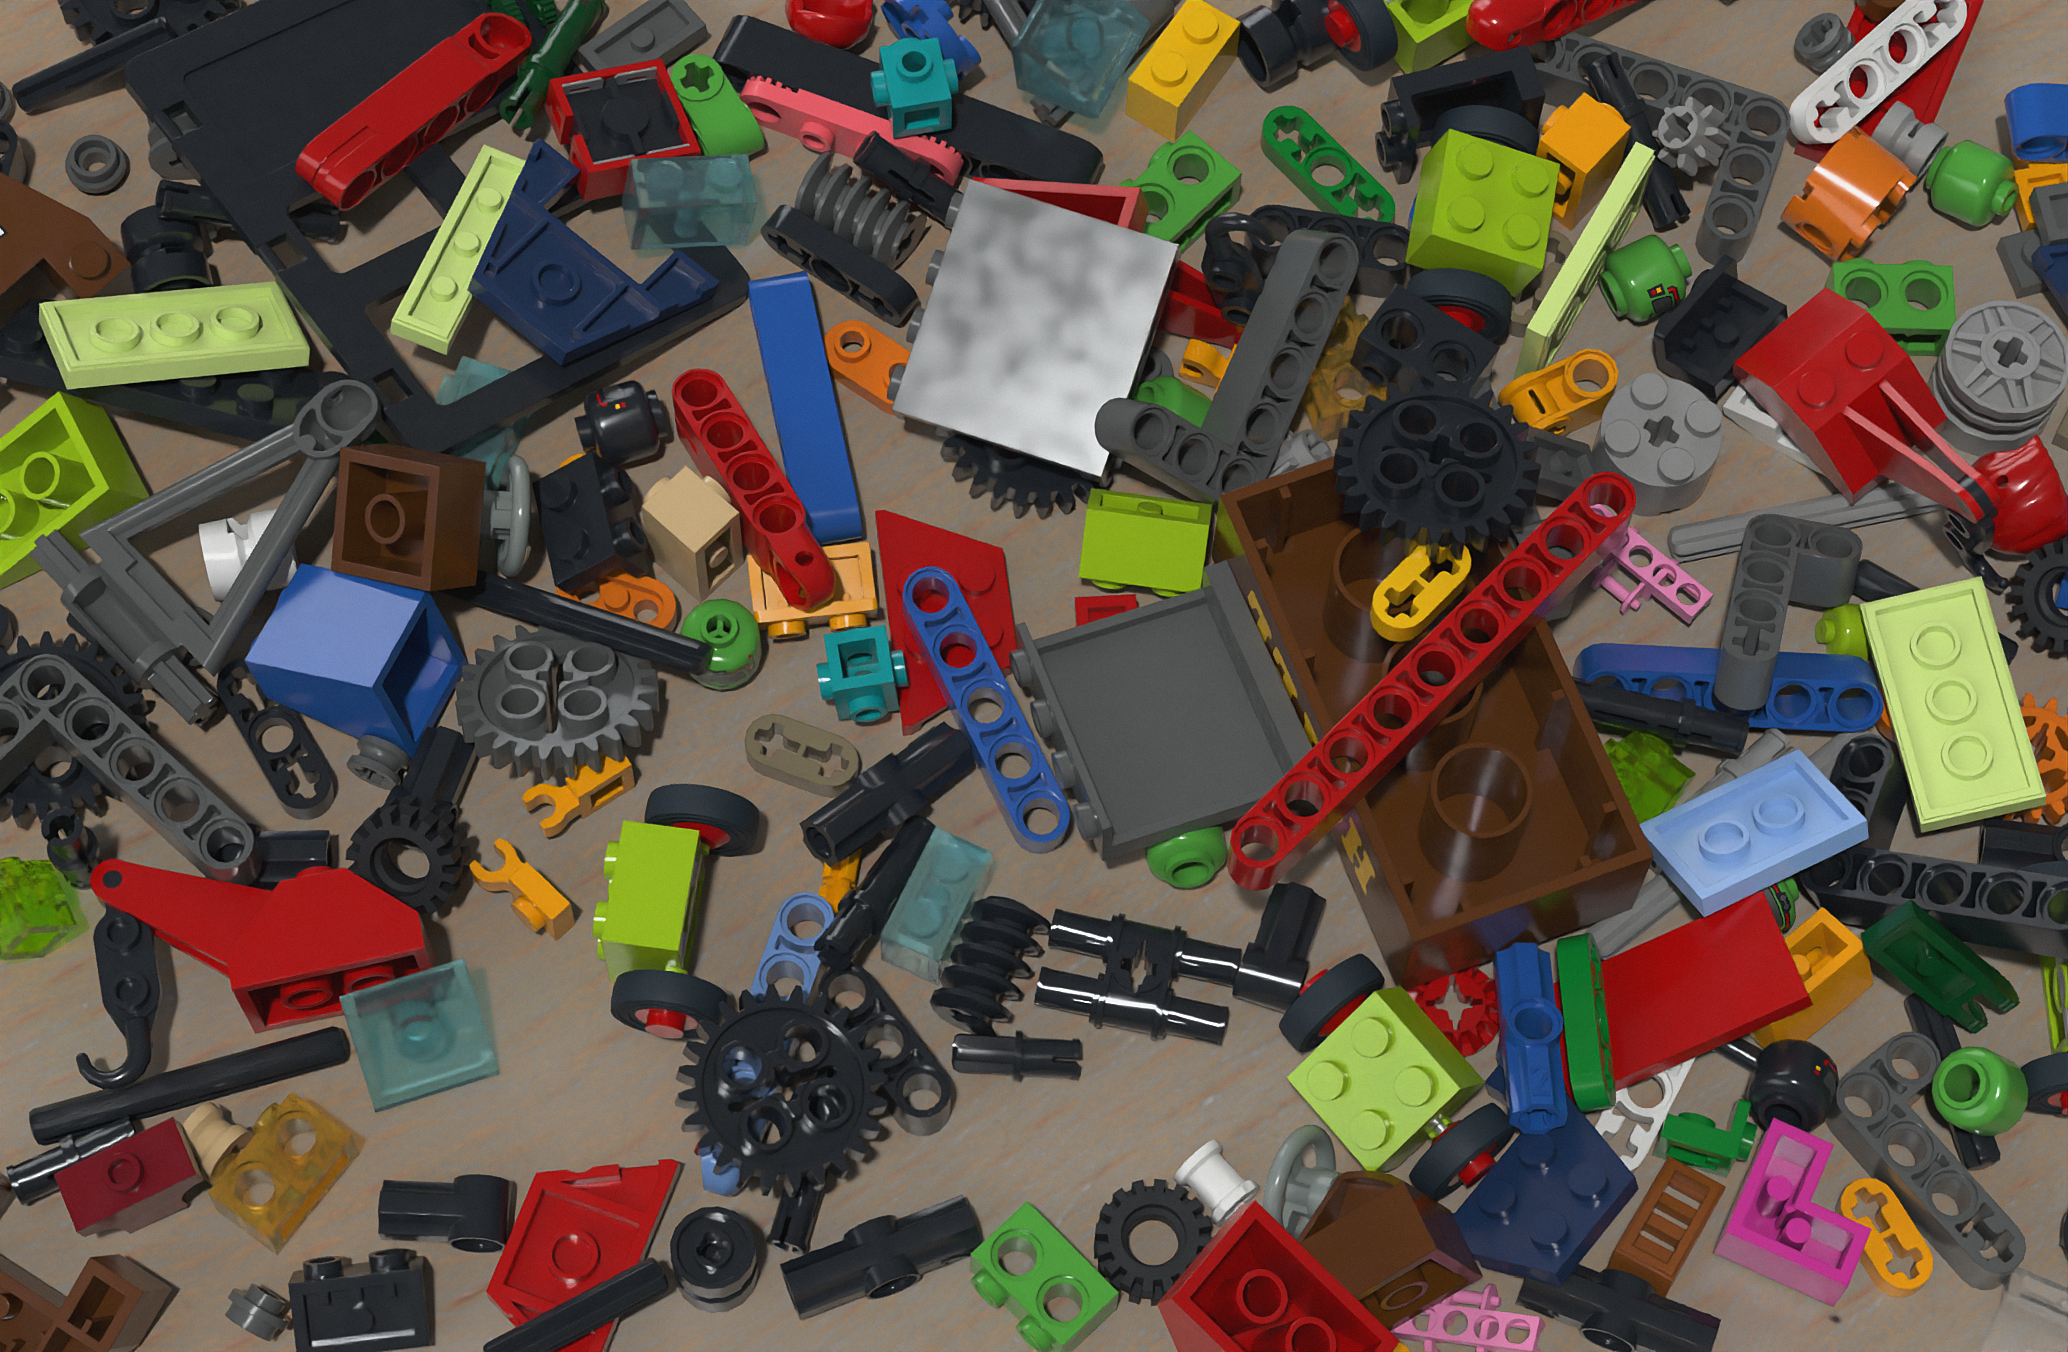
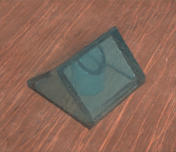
M1037 0L1011 46L1017 88L1087 118H1099L1151 23L1126 0Z
M464 958L339 996L375 1113L499 1074Z

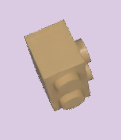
M685 466L672 479L664 477L652 486L644 498L642 512L649 558L702 603L744 563L739 512L730 505L731 499L728 493L716 480L709 476L701 479Z

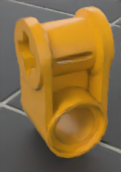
M1588 348L1580 350L1541 370L1523 374L1507 384L1500 391L1497 398L1501 406L1511 404L1514 407L1513 415L1518 422H1527L1529 426L1565 436L1602 418L1607 403L1615 394L1618 368L1609 354L1598 349ZM1581 380H1592L1598 383L1602 389L1588 392L1580 389L1575 383Z

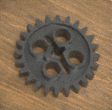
M540 624L538 625V632L530 633L521 625L515 626L516 639L512 641L499 635L493 636L495 651L477 648L475 650L476 665H463V681L455 684L457 696L455 706L458 725L462 726L465 743L475 742L476 756L479 758L493 754L494 766L498 770L506 767L513 761L516 762L518 777L525 776L532 767H540L543 780H549L555 768L563 767L571 779L576 777L577 765L584 763L593 771L599 772L601 771L600 757L606 755L620 762L623 760L622 744L639 748L642 745L640 731H652L654 728L652 714L659 713L657 671L651 668V660ZM563 663L564 681L560 683L558 690L557 730L551 733V714L555 712L557 705L556 675L559 664Z

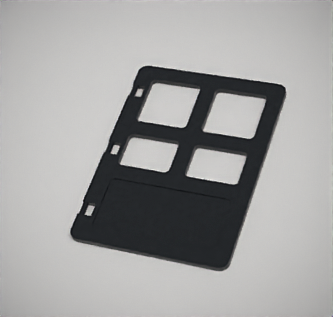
M259 0L130 59L124 69V86L127 92L152 123L155 122L172 144V149L253 254L260 257L276 278L275 282L351 380L366 384L376 394L381 405L383 421L405 447L451 455L741 305L747 298V281H750L748 273L675 184L626 193L674 252L679 248L720 281L715 294L703 303L562 366L546 354L450 404H437L431 399L369 320L366 313L407 292L441 226L345 273H336L330 270L288 214L323 197L295 172L297 159L308 143L441 41L455 35L481 14L493 12L492 5H487L484 0ZM515 0L525 18L526 27L531 33L530 54H534L549 30L545 26L539 25L538 21L528 10L524 0ZM571 60L563 74L564 76L583 72ZM517 73L501 84L491 99L479 111L444 138L498 113L499 104L508 95L518 79ZM183 109L197 128L182 134L169 115ZM437 142L403 170L444 220L466 177ZM575 184L547 211L558 218L592 200L583 202ZM285 241L301 260L288 268L272 249V247ZM391 376L408 396L395 404L390 401L377 384Z

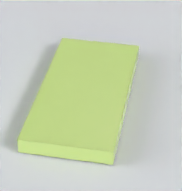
M1635 142L1527 326L1514 379L1531 371L1541 370L1551 364L1599 281L1598 275L1605 271L1606 256L1618 249L1640 211L1656 157L1654 155L1655 150Z
M275 281L39 303V323L67 389L309 366L310 347L281 288Z
M1982 576L1860 604V615L1921 833L2046 805L2045 790Z

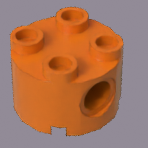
M1854 125L1850 132L1847 131L1808 176L1805 180L1806 185L1802 190L1805 193L1801 197L1797 194L1793 196L1781 214L1780 220L1831 260L1842 263L1849 259L1858 258L1870 242L1869 238L1879 225H1885L1906 199L1905 195L1916 183L1918 177L1910 172L1911 168L1858 126Z

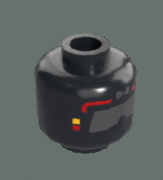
M635 380L589 392L584 399L585 415L574 418L583 452L596 450L598 456L613 466L654 455L659 449V438L668 436L655 389L646 392L643 385Z
M1784 1039L1772 1042L1760 1052L1747 1090V1100L1751 1102V1111L1766 1128L1769 1127L1773 1118H1776L1805 1132L1814 1131L1826 1121L1839 1081L1837 1066L1825 1051L1808 1041Z

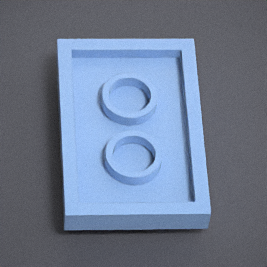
M1800 749L1639 824L1654 855L1653 860L1703 917L1711 915L1869 838L1867 819Z

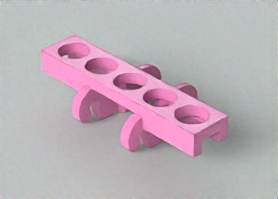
M1601 504L1590 506L1600 516H1615ZM1635 526L1628 527L1622 541L1604 558L1602 564L1604 568L1600 570L1596 567L1591 573L1595 578L1590 588L1596 590L1601 585L1623 602L1620 607V612L1623 614L1631 607L1637 610L1642 604L1638 601L1641 597L1648 602L1655 596L1690 624L1699 611L1711 602L1713 594L1679 567V561L1675 558H1667L1639 535L1640 530ZM1636 549L1647 551L1652 559L1651 564L1647 567L1633 565L1629 559L1630 552ZM1619 564L1641 580L1632 592L1611 577L1618 569ZM1661 568V570L1653 577V572ZM1667 577L1674 582L1670 586H1663ZM1682 588L1698 602L1694 605H1684L1678 600L1676 593Z
M1488 1284L1484 1292L1460 1290L1444 1299L1441 1304L1438 1303L1419 1314L1430 1316L1427 1331L1416 1329V1316L1390 1332L1398 1339L1424 1342V1352H1439V1349L1436 1348V1342L1476 1346V1352H1539L1540 1349L1537 1347L1540 1331L1544 1332L1545 1322L1538 1316L1496 1311V1307L1501 1305L1502 1299L1498 1296L1496 1285ZM1458 1303L1480 1306V1309L1458 1306ZM1456 1314L1467 1316L1468 1325L1463 1333L1454 1336L1447 1333L1448 1325H1453ZM1481 1323L1482 1325H1481L1480 1334H1479V1338H1478V1336H1477V1327H1478V1325ZM1511 1327L1530 1330V1334L1524 1342L1517 1344L1509 1342L1508 1331Z

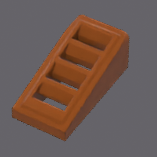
M1668 1156L1616 1246L1606 1269L1621 1270L1638 1276L1649 1282L1656 1289L1657 1295L1666 1298L1722 1197L1726 1186ZM1669 1186L1701 1204L1699 1209L1697 1210L1665 1193L1666 1188ZM1655 1208L1689 1227L1685 1230L1654 1213ZM1643 1230L1676 1248L1675 1251L1672 1252L1641 1235Z

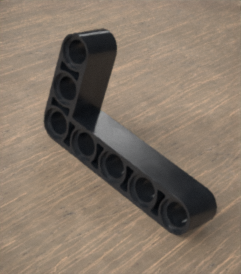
M1874 734L1860 735L1851 739L1843 746L1829 781L1867 819L1869 838L1798 872L1801 883L1819 909L1825 908L1841 923L1871 927L1911 899L1962 942L2068 959V924H2065L2068 921V877L1889 851L1909 795V787L1903 766L1889 743L1880 736ZM1838 879H1841V880H1840L1839 882H1837L1836 884H1834V885H1832V886H1829V885H1831L1834 881H1836V880H1838ZM1900 887L1895 893L1887 896L1893 889ZM1960 896L1955 902L1945 905L1952 898ZM2021 905L2016 911L2005 914L2012 907Z

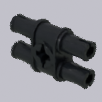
M1056 908L1050 929L1048 947L1103 958L1102 964L1107 965L1105 974L1099 973L1098 979L1042 966L1034 1005L1089 1016V1023H1093L1094 1027L1101 1028V1025L1105 1024L1151 1034V1040L1163 1039L1165 1033L1221 1046L1229 1007L1174 996V989L1169 988L1170 980L1177 981L1178 975H1183L1233 987L1242 949L1187 938V931L1181 930L1182 926L1175 925L1174 930L1127 920L1126 914L1122 913L1119 916L1113 915L1111 921ZM1144 960L1146 976L1142 984L1138 985L1137 992L1132 993L1130 977L1134 969L1138 968L1139 961Z

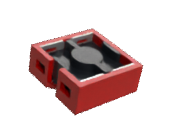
M662 58L550 79L545 110L559 144L570 143L571 145L568 160L581 170L576 186L583 202L695 179L701 149Z

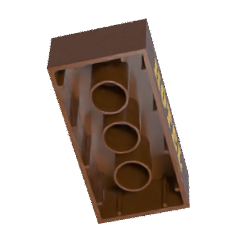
M1334 456L1220 494L1211 555L1214 564L1225 560L1228 561L1312 748L1514 551L1509 539L1503 542L1492 535L1489 536L1487 552L1483 554L1475 549L1470 542L1465 543L1464 545L1469 550L1472 560L1468 581L1462 592L1413 639L1397 642L1380 636L1372 627L1370 620L1372 599L1379 584L1407 557L1403 555L1402 547L1404 540L1395 537L1390 543L1381 546L1379 544L1381 531L1379 526L1363 532L1358 529L1361 511L1345 513L1343 510L1345 494L1336 493L1335 491L1337 472L1333 471ZM1448 559L1440 564L1431 561L1426 581L1430 583L1442 571L1451 574L1453 562ZM1511 587L1505 590L1515 600L1528 601L1534 598L1524 588ZM1411 594L1398 606L1390 602L1388 615L1393 618L1400 613L1409 616L1412 602L1416 596ZM1545 618L1330 830L1396 987L1401 986L1404 990L1494 959L1496 951L1505 950L1514 943H1539L1632 909L1654 858ZM1472 628L1462 632L1466 639L1473 643L1482 644L1491 641L1487 633L1479 629ZM1425 671L1419 674L1422 681L1431 686L1438 687L1449 683L1445 676L1439 672ZM1385 713L1375 717L1379 725L1386 729L1395 730L1405 726L1403 720L1395 714ZM1340 756L1331 760L1333 766L1341 772L1353 773L1362 769L1359 762L1351 757Z

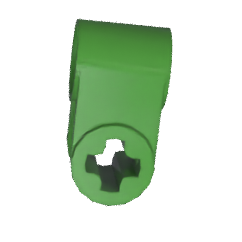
M691 54L677 61L671 71V81L701 149L699 161L704 169L712 174L764 149V138L757 120L749 107L741 101L722 71L721 66L713 58L703 54Z

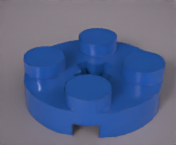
M884 0L886 2L881 5L885 19L899 40L904 38L924 40L938 37L943 60L950 58L954 60L958 84L969 76L972 70L982 62L975 47L964 36H957L948 23L954 15L945 0Z

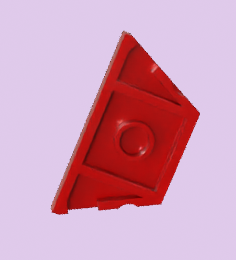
M877 510L875 511V523L892 651H903L908 686L897 688L902 735L908 736L921 730V723L948 707L904 619L902 599L904 584L908 577L916 570L928 566L939 567L951 574L957 582L1004 678L1013 673L1009 652L1017 650L1003 548L893 512ZM935 589L922 590L913 599L917 608L927 613L939 612L948 603L945 596ZM960 643L949 644L940 653L943 661L955 668L966 667L975 658L973 651L968 646Z
M673 1159L658 1160L659 1165L620 1169L619 1164L595 1166L582 1173H574L568 1169L537 1172L487 1287L486 1293L489 1300L514 1327H517L643 1261L681 1170L680 1163ZM620 1317L553 1352H606Z

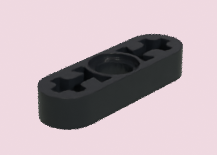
M780 205L761 228L764 240L779 255L807 271L810 275L886 323L892 325L900 324L918 301V295L914 288L898 273L789 205Z
M246 657L229 662L223 667L217 678L219 697L283 810L291 817L299 820H312L322 816L333 804L335 787L326 765L292 708L277 703L265 696L244 661ZM247 678L249 683L255 685L260 702L264 707L255 715L246 697L238 691L236 683L242 679ZM272 725H284L293 731V739L290 745L279 752H268L258 745L261 733ZM298 763L306 781L310 784L315 783L313 786L316 795L305 800L302 794H294L296 787L287 768Z

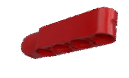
M1474 0L1468 10L1465 30L1480 44L1500 52L1525 45L1529 47L1540 41L1554 40L1641 0ZM1512 34L1514 38L1510 42H1508V39Z
M489 12L481 14L455 35L441 41L308 143L298 157L295 165L296 174L339 210L347 211L355 207L479 111L491 99L497 88L517 73L523 59L530 54L532 43L530 31L523 23L503 13Z
M701 368L688 370L679 375L672 386V399L678 437L703 478L705 476L713 478L728 493L731 499L730 505L739 512L741 538L752 558L763 571L771 575L790 606L806 611L827 602L834 596L836 577L831 562L806 523V513L802 502L725 380L717 372ZM801 591H804L806 599L799 596Z

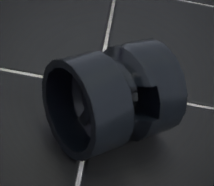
M1272 0L1271 9L1260 5L1235 18L1241 22L1237 56L1247 73L1259 86L1266 88L1291 75L1297 69V61L1308 66L1338 49V45L1332 40L1325 26L1324 18L1330 14V11L1324 1Z
M155 205L139 209L123 221L120 234L126 259L132 266L130 276L135 294L214 287L208 259L202 252L204 242L198 222L158 218L155 212L158 207H155Z
M715 1206L703 1207L686 1215L675 1227L670 1241L671 1262L676 1285L683 1298L695 1308L710 1313L728 1312L742 1305L753 1293L759 1277L755 1239L747 1221L735 1211Z

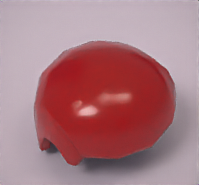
M786 0L785 14L788 24L794 32L808 39L820 41L842 50H848L866 38L873 20V0Z

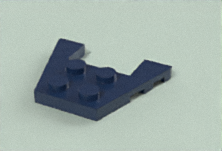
M539 137L532 145L505 208L474 271L467 291L561 366L703 303L715 294L720 281L679 248L642 284H639L547 211L576 184L581 170Z
M1498 1065L1485 1080V1087L1489 1096L1507 1106L1504 1069ZM1566 1092L1568 1115L1565 1125L1554 1128L1545 1135L1523 1134L1521 1132L1459 1209L1452 1213L1474 1259L1480 1261L1483 1268L1561 1286L1639 1189L1633 1173Z

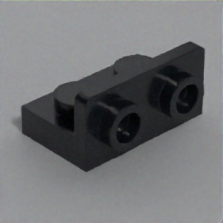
M393 1248L370 1253L368 1255L369 1262L343 1265L342 1257L325 1256L304 1261L303 1270L294 1271L288 1283L296 1352H380L429 1346L431 1337L423 1277L425 1272L424 1256L408 1257L407 1249Z

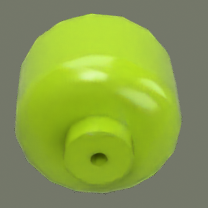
M1846 603L1842 606L1826 608L1822 619L1818 620L1815 626L1816 641L1818 643H1825L1827 654L1852 655L1860 657L1865 661L1870 660L1872 654L1860 615V604Z

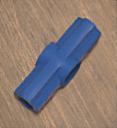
M1514 943L1505 950L1496 951L1493 959L1500 1029L1496 1056L1499 1065L1504 1069L1509 1124L1519 1128L1523 1134L1545 1135L1554 1128L1564 1126L1568 1115L1560 1049V1037L1564 1020L1561 1011L1555 1004L1550 953L1538 948L1537 943Z

